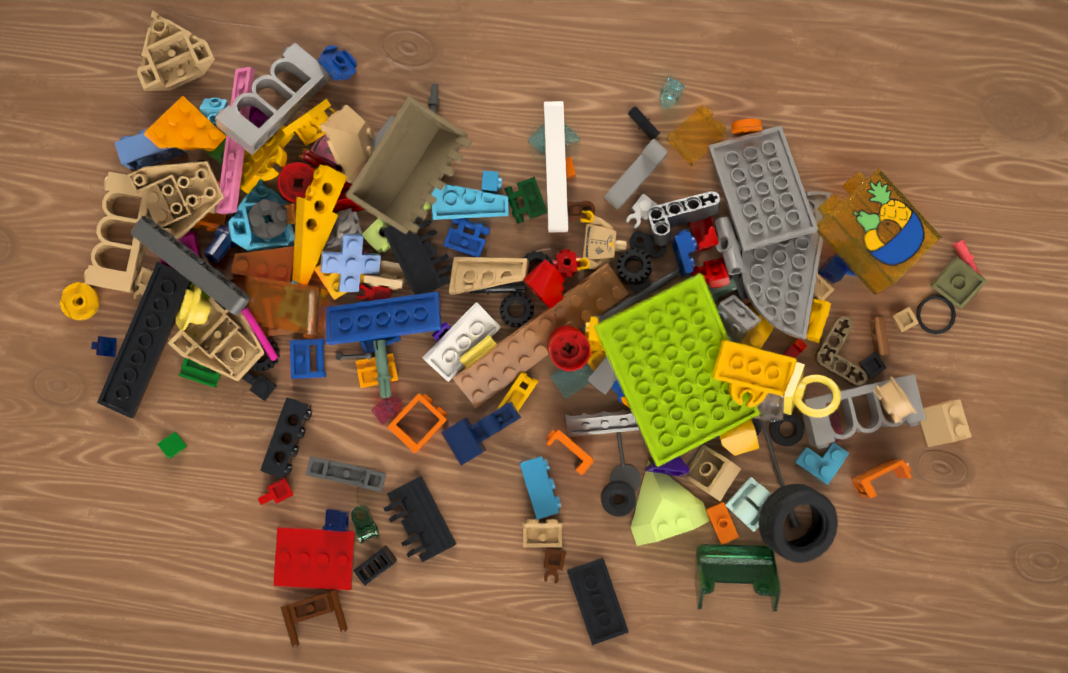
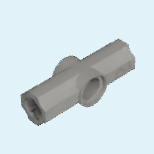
M729 217L718 218L714 221L719 243L716 245L717 251L723 255L727 273L729 275L740 274L744 271V265L740 255L742 248L739 239L735 237L731 219Z

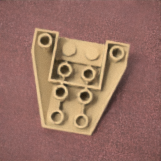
M208 162L150 166L127 175L135 192L141 193L154 222L177 240L181 239L225 198Z

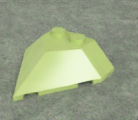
M645 471L630 527L637 546L670 538L693 530L710 521L704 503L670 476Z

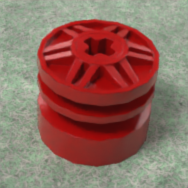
M301 162L285 166L278 178V188L282 196L294 203H297V197L305 199L306 190L313 182L315 170L308 164ZM295 178L297 180H303V182L301 183L303 186L302 188H295L293 186V184L295 183Z
M573 326L556 328L547 340L549 356L553 363L562 370L575 371L581 369L591 356V346L588 339L578 328ZM569 342L572 346H569V350H566L564 347Z

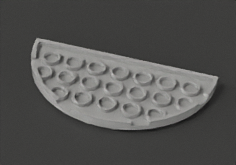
M809 191L806 193L818 227L817 232L745 252L741 250V258L744 265V271L741 272L742 282L754 308L773 327L787 335L802 340L806 339L831 196V193Z

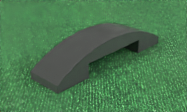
M310 456L306 476L382 492L386 473Z

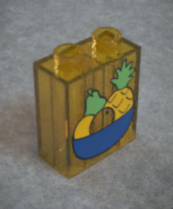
M879 168L867 178L860 171L854 174L842 185L843 189L848 193L842 200L834 193L817 208L823 217L816 223L818 227L817 233L874 295L897 282L942 238Z

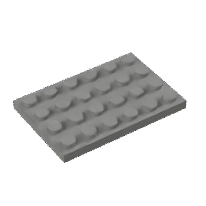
M782 126L708 146L743 252L817 232L818 227Z

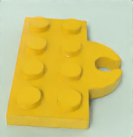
M283 125L253 155L245 150L240 189L247 194L250 193L260 179L264 181L271 180L279 175L272 168L275 163L283 168L285 167L287 154L283 148L295 134L293 132L286 136L283 132L286 126Z
M722 340L712 378L728 382L730 396L739 405L743 403L742 395L745 392H749L750 398L745 402V406L753 407L759 405L765 399L767 393L785 396L797 359Z

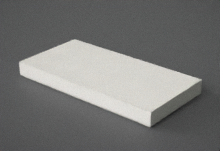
M476 302L422 358L449 382L464 366L459 358L488 335L492 337L501 326Z

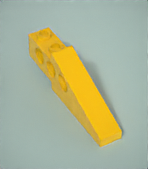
M320 165L315 170L313 182L306 190L305 199L297 197L292 280L305 286L308 285L338 217L332 210L347 179L346 175L324 165ZM326 184V190L323 192L322 187ZM318 201V207L315 209L314 205ZM308 219L311 221L309 227L306 225Z

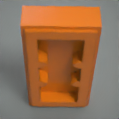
M723 501L705 508L721 545L739 537Z

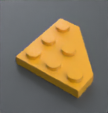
M184 96L175 102L144 132V135L158 148L175 147L183 150L205 149V151H214L226 138V135Z

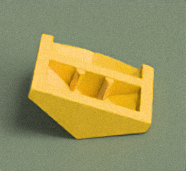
M751 419L719 435L722 446L734 456L759 449L756 430Z

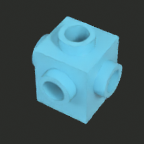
M204 98L200 106V112L217 127L215 117L221 109H225L228 106V102L220 98Z

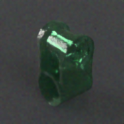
M363 504L356 506L351 512V519L360 543L363 544L365 540L373 537H380L378 527L369 507ZM358 509H361L365 512L364 519H360L356 516V511Z

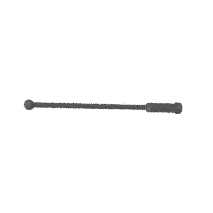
M757 405L762 428L782 487L785 486L760 405ZM793 509L788 514L791 528H796L800 526V523H798L795 510Z

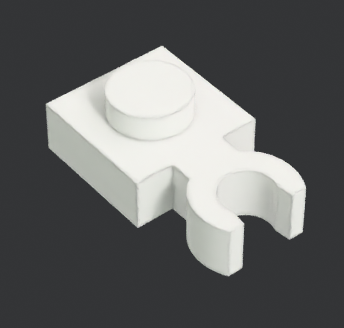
M643 193L631 208L635 213L629 215L626 222L628 223L630 219H635L636 224L633 228H638L641 223L640 219L643 218L646 221L648 219V210L658 204Z

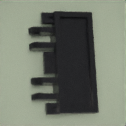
M418 216L415 219L414 223L420 221V218ZM428 219L417 226L420 229L430 225L432 221ZM391 225L382 229L414 295L430 293L450 283L448 275L439 278V275L451 270L453 264L446 265L438 271L433 266L440 261L446 260L449 257L446 253L430 260V258L437 255L431 240L423 244L421 242L437 234L436 229L427 232V234L419 237L417 232L413 233L409 230L407 234H404Z
M422 476L387 493L390 501L397 497L400 500L384 507L385 512L392 510L400 504L404 509L403 512L389 518L390 523L408 515L401 522L408 535L414 532L417 533L401 542L402 546H407L417 539L421 543V546L406 553L408 557L425 549V552L418 555L423 563L457 545Z

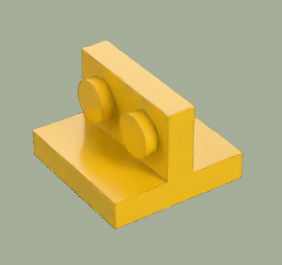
M327 99L284 128L283 132L288 136L295 131L305 146H308L326 134L325 131H322L320 125L327 123L329 117L324 110L330 107L331 104Z
M818 299L812 300L806 335L807 340L819 343L831 308L830 302Z

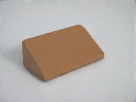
M884 317L871 318L870 325L874 350L878 356L889 355L890 350Z

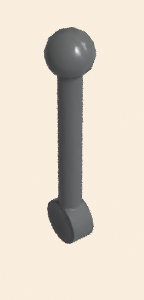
M337 353L335 357L339 361H342L344 358H366L369 360L372 358V353L350 355Z

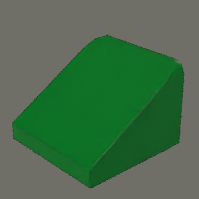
M177 432L172 433L157 443L168 459L174 458L188 447Z

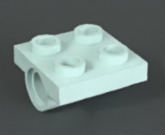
M750 477L725 503V506L750 530L755 532L759 527L758 520L762 506L771 493Z

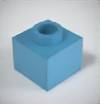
M483 171L481 190L497 194L498 189L502 187V178H499V173Z

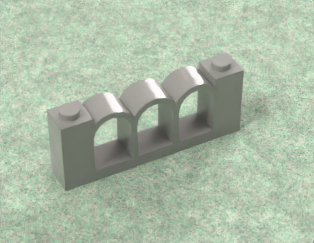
M294 43L291 47H286L282 52V58L272 64L270 76H260L254 81L252 93L241 94L235 99L233 108L228 105L217 113L215 117L217 127L253 155L329 81L330 75L315 58ZM282 71H290L306 84L295 93L276 76ZM271 88L288 101L277 111L263 100L258 93L262 89ZM249 105L255 106L266 114L269 119L258 129L239 113L241 108Z
M915 374L897 377L894 380L910 400L909 402L917 412L916 414L910 413L902 418L901 423H895L894 420L888 422L884 418L879 398L874 390L877 385L881 387L891 381V379L840 391L841 402L846 419V429L842 434L839 435L833 431L829 415L811 417L802 413L810 446H817L818 449L829 447V443L835 442V439H847L855 432L872 433L878 430L880 426L897 427L901 424H907L908 427L920 425L919 421L926 420ZM833 394L804 399L802 402L811 409L826 408V403L832 402ZM866 394L872 419L867 428H862L859 425L851 397Z

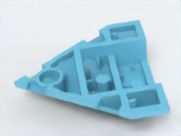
M260 179L250 193L246 194L237 208V213L228 223L231 240L248 251L292 247L295 241L296 213L292 211V207L272 188L269 189L263 183V180ZM263 199L280 204L288 214L285 230L274 238L262 239L256 236L250 229L248 213L254 204ZM263 216L266 224L268 222L272 223L270 216Z

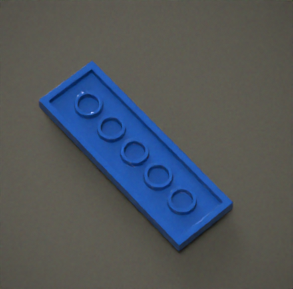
M438 292L326 307V343L328 345L442 330L440 294Z

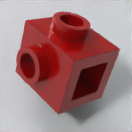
M570 249L561 250L559 254H556L553 265L564 278L573 277L578 272L577 268L581 267L580 261H576L580 257L576 256L575 252H571ZM569 259L571 264L566 266L563 261Z

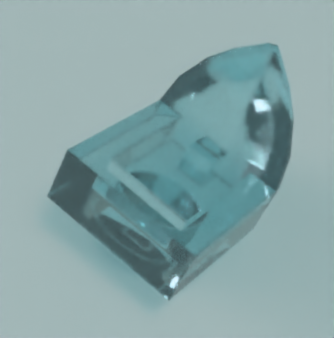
M670 77L668 78L659 96L662 109L675 105L685 85Z

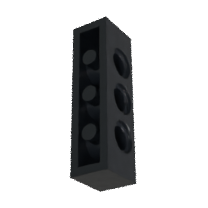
M286 397L260 471L279 478H286L287 475H290L293 468L291 464L292 459L299 452L300 447L297 446L299 439H303L306 428H304L306 420H310L313 412L311 410L312 405ZM293 415H297L299 418V422L295 426L290 422ZM286 433L292 436V441L289 444L284 441ZM280 451L284 452L286 456L283 462H280L277 458Z

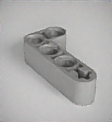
M653 139L643 150L639 158L606 193L604 199L618 211L664 160L668 151Z

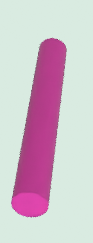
M249 308L243 310L242 314L271 361L279 358Z

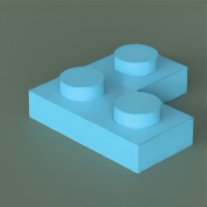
M831 442L822 457L808 447H805L795 463L828 485L849 453L836 443Z

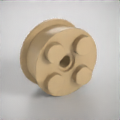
M890 377L891 381L881 387L877 385L874 392L895 423H901L902 418L912 412L915 414L917 412L902 388L898 386L893 377Z

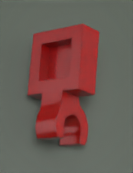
M283 478L268 486L270 492L257 499L260 505L273 499L278 504L293 496L294 493L287 479Z

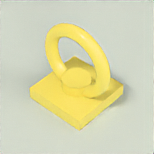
M797 362L784 396L783 413L791 415L794 405H796L802 413L811 417L830 415L837 409L841 401L839 387L833 380L823 375H809L803 378L804 364ZM818 382L828 386L833 394L831 404L823 409L807 407L802 402L808 384Z

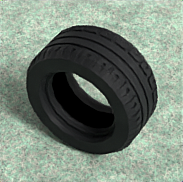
M796 483L782 486L770 494L762 506L758 520L760 534L765 544L779 556L795 563L809 562L825 553L833 543L838 528L837 512L831 501L815 489ZM810 505L813 512V521L808 532L797 540H786L783 534V524L786 516L798 506Z

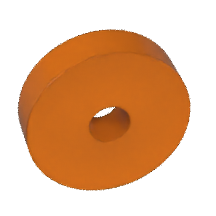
M742 119L731 124V131L736 135H748L762 130V121L759 119Z

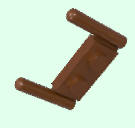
M337 590L281 606L292 647L299 646L294 623L335 611L340 631L346 632L348 630Z

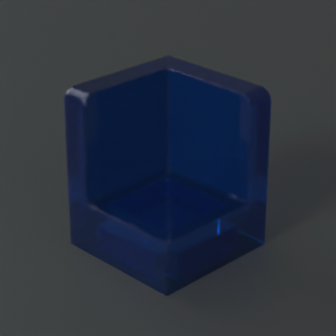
M835 254L827 258L818 273L831 283H836L842 280L851 265Z
M327 509L325 525L322 526V530L346 532L349 525L350 511Z

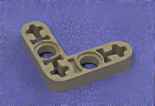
M841 316L832 324L815 354V361L819 366L848 383L860 386L867 381V373L860 367L837 355L853 327V322L849 317ZM846 321L845 325L847 328H843L840 334L833 332L834 330L839 331L841 327L839 322ZM831 336H835L839 340L836 347L829 344ZM828 349L834 350L833 353L829 352L827 354L828 361L821 362L822 358L820 355H824ZM839 362H843L846 366V370L843 373H839L836 370V365ZM849 372H852L854 374L860 373V378H862V380H858L855 382L854 376L848 375V377H846V375Z

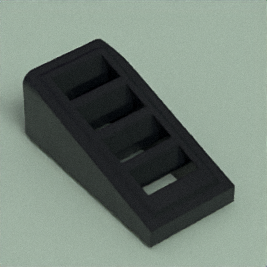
M385 545L353 571L365 586L394 565L397 558ZM376 558H377V560L380 562V564L383 566L382 568H381V567L379 566V564L376 562V560H375ZM369 563L373 566L376 572H374L372 568L368 565ZM362 568H365V570L369 573V575H370L369 578H368L367 575L364 573V571L362 570Z

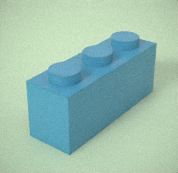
M542 456L521 462L520 467L536 518L541 519L559 513L558 508L561 507L559 497H554L552 489H556L553 478H548L547 471L550 468L547 459L543 460Z

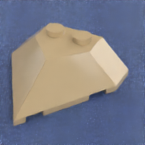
M152 10V21L150 28L147 30L141 55L143 57L141 67H138L137 71L143 89L145 91H170L204 76L215 60L209 44Z
M343 105L341 107L342 110L336 111L327 119V123H322L320 126L322 131L326 132L327 143L337 165L341 164L342 174L347 176L346 181L353 184L374 151L372 146L374 130L348 105Z

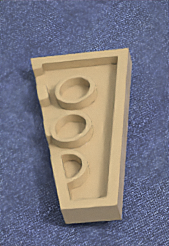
M454 257L449 294L455 295L522 281L528 274L529 260L523 258Z

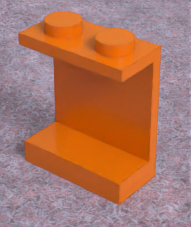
M891 458L852 478L851 481L860 497L871 499L877 496L870 483L871 480L892 469L898 478L910 479L912 478L910 474L911 468L906 461Z

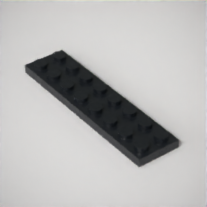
M161 262L156 263L97 401L98 404L129 418H134L175 324L176 316L184 301L185 291L190 289L192 284L190 280L176 269Z

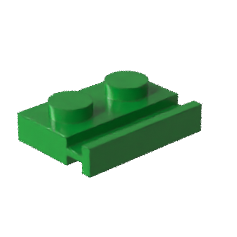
M184 358L181 366L182 369L178 376L217 388L218 380L221 377L220 373Z

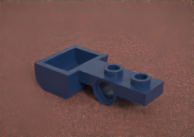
M511 401L471 425L466 417L441 432L461 466L486 451L482 441L519 420L521 416Z

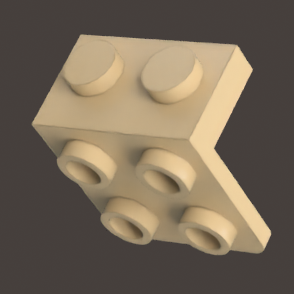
M527 520V524H523V547H562V524H558V520H546V524H539V520Z

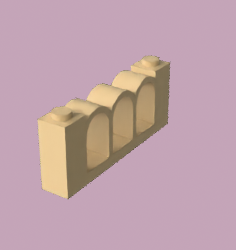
M108 172V176L104 180V187L108 193L102 201V208L107 216L102 218L97 225V236L101 243H98L91 252V261L94 266L88 265V269L84 273V280L87 285L134 294L137 291L138 286L136 282L142 268L146 246L135 237H133L132 246L111 242L108 239L107 230L115 222L135 225L141 216H147L152 219V216L141 193L135 192L128 176ZM121 196L142 199L138 219L116 216L113 212L114 201ZM109 248L131 251L126 272L105 268L102 264L103 253Z

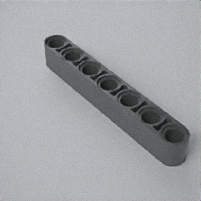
M141 216L131 230L133 237L232 314L239 315L250 301L248 294L149 217Z

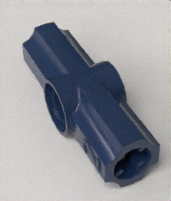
M235 213L230 216L225 225H220L216 229L213 241L204 252V256L212 263H219L229 248H234L237 243L231 240L228 226L230 219Z

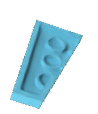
M446 184L442 191L435 188L431 194L437 198L436 202L433 205L431 204L433 220L509 216L508 196L451 184Z

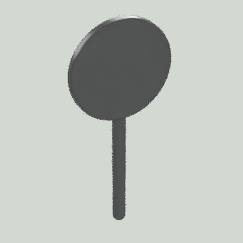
M617 432L621 465L612 471L610 482L624 481L635 492L640 486V475L633 466L625 465L621 432Z

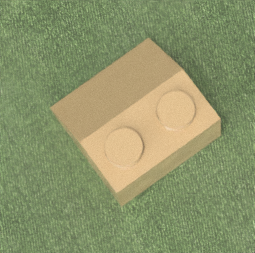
M950 400L923 408L926 420L919 422L927 447L952 443L972 437L961 400Z
M702 445L688 466L689 473L682 477L721 501L741 468L719 453Z

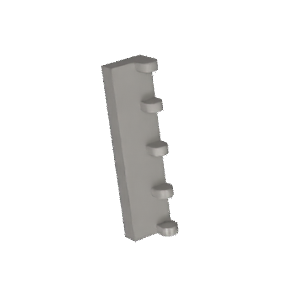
M620 409L618 412L608 413L601 411L598 414L588 415L585 412L578 416L565 414L567 437L639 430L631 410L625 411V409Z

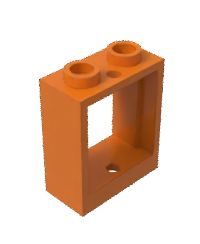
M418 393L387 426L415 454L448 421L445 417L447 413L440 406L436 408L432 405L433 400L426 393L424 395ZM421 401L440 421L417 443L398 423Z

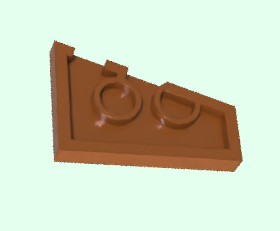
M294 246L235 254L231 273L290 284Z

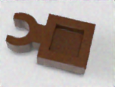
M547 547L544 567L549 568V570L544 575L545 582H547L549 575H554L555 583H558L559 576L557 570L563 571L566 550Z

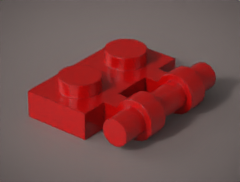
M722 258L705 261L702 267L695 265V268H693L694 272L691 273V278L702 274L706 285L710 284L711 288H720L730 284Z

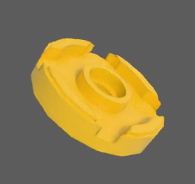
M75 282L68 285L61 294V310L71 319H89L99 308L100 298L98 292L91 285ZM82 298L83 304L79 305V300Z

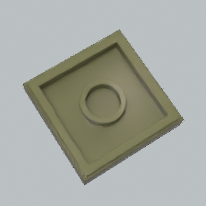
M956 256L930 285L961 310L988 281Z

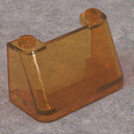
M246 276L245 293L249 295L250 301L245 306V309L249 308L259 326L302 333L303 338L314 339L315 336L321 337L329 298L328 291L309 285Z

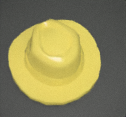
M194 285L192 291L189 289L185 291L184 301L176 316V324L182 331H185L188 323L204 324L210 313L211 303L201 297V289Z

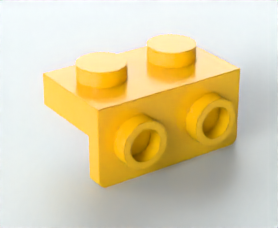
M591 317L590 322H586L585 337L589 338L592 350L604 351L594 329V326L598 324L599 317Z

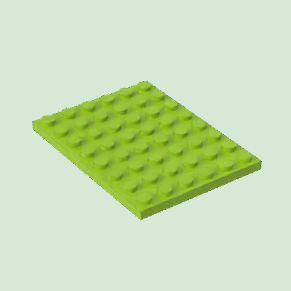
M698 274L594 326L657 467L760 415L757 405L753 407L745 406V402L750 398L749 392H745L742 395L743 403L739 405L730 396L729 383L712 378L722 340H730L702 274Z

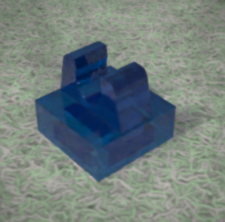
M98 336V341L92 342L91 349L97 350V356L115 357L117 338Z

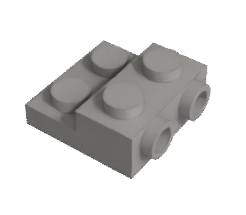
M349 208L335 213L338 217L323 248V252L340 251L342 234H363L356 211L352 212V209Z

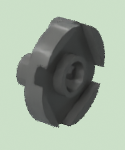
M263 199L254 204L248 213L251 231L262 239L279 236L287 226V212L280 204L274 201ZM263 216H270L272 223L268 222L266 224Z

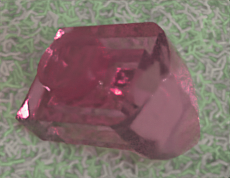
M394 396L385 398L373 407L371 411L383 425L401 410L402 399Z

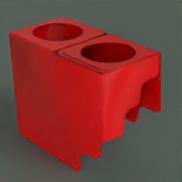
M711 215L705 220L693 223L689 221L687 223L691 237L694 236L696 239L697 247L695 252L712 249L719 244Z
M546 259L523 279L529 288L549 308H553L564 299L562 283L565 281V278Z

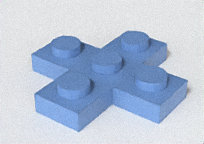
M342 234L341 252L321 253L320 271L321 273H339V292H359L360 274H379L381 255L378 253H362V234Z

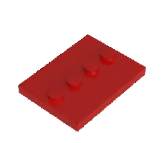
M277 527L273 586L351 590L355 531Z

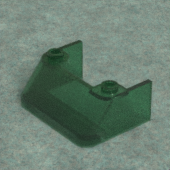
M701 544L697 547L695 591L698 609H702L704 594H711L714 591L715 583L753 584V589L758 595L770 596L772 610L777 611L781 586L772 549L768 546L724 544Z

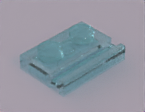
M586 363L581 369L575 371L560 369L551 375L550 378L566 400L589 384L588 379L593 371Z

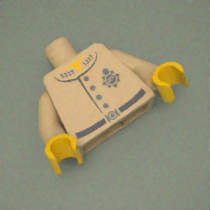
M582 211L587 217L586 219H580L581 222L586 223L583 258L576 260L582 263V267H578L577 270H597L605 263L609 264L614 259L615 251L626 252L627 241L616 240V231L613 230L610 224L602 218L593 215L591 211Z

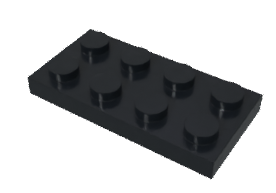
M602 557L567 569L592 645L629 633L604 558Z

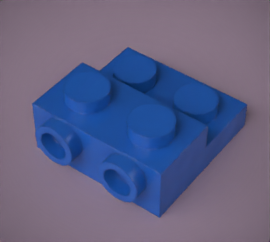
M688 230L677 232V235L671 241L681 278L687 277L694 272L695 263L693 258L689 256L695 252L697 247L695 237H691Z

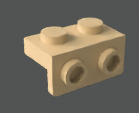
M380 259L379 274H365L364 283H369V285L374 287L388 286L389 289L393 290L402 288L406 282V277L399 263Z

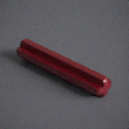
M311 150L303 151L301 158L314 167L319 168L320 165H324L342 173L340 169Z

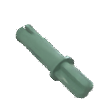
M385 340L373 341L378 374L376 380L379 381L381 398L392 396L390 378L392 377L389 376Z

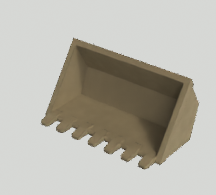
M408 96L347 192L346 197L402 233L407 234L408 230L416 233L419 226L414 224L417 216L423 219L426 218L428 212L422 208L426 202L432 205L436 202L437 198L431 195L435 188L441 191L444 189L446 184L440 181L444 174L448 176L453 175L455 170L449 167L452 160L461 162L464 156L458 153L461 146L469 148L472 141L467 139L468 134Z

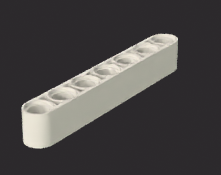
M563 101L544 102L549 233L568 232Z

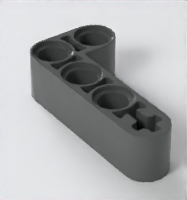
M710 191L651 207L647 212L648 226L655 244L658 246L669 244L671 240V227L683 225L689 221L694 222L705 219L710 215L711 217L717 215L720 212V195Z

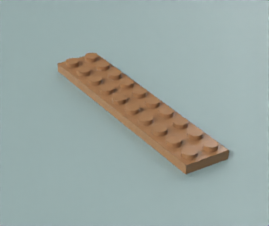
M605 263L565 293L562 301L552 308H545L453 377V379L473 406L478 408L518 378L522 371L526 372L549 354L547 351V340L556 328L573 326L581 330V327L586 322H590L591 317L603 314L629 293L610 265Z

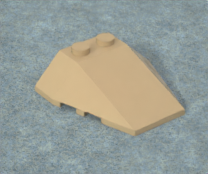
M210 297L208 301L211 303V309L204 324L191 323L185 331L179 330L168 344L181 356L239 381L265 352L242 312L239 315L232 314Z

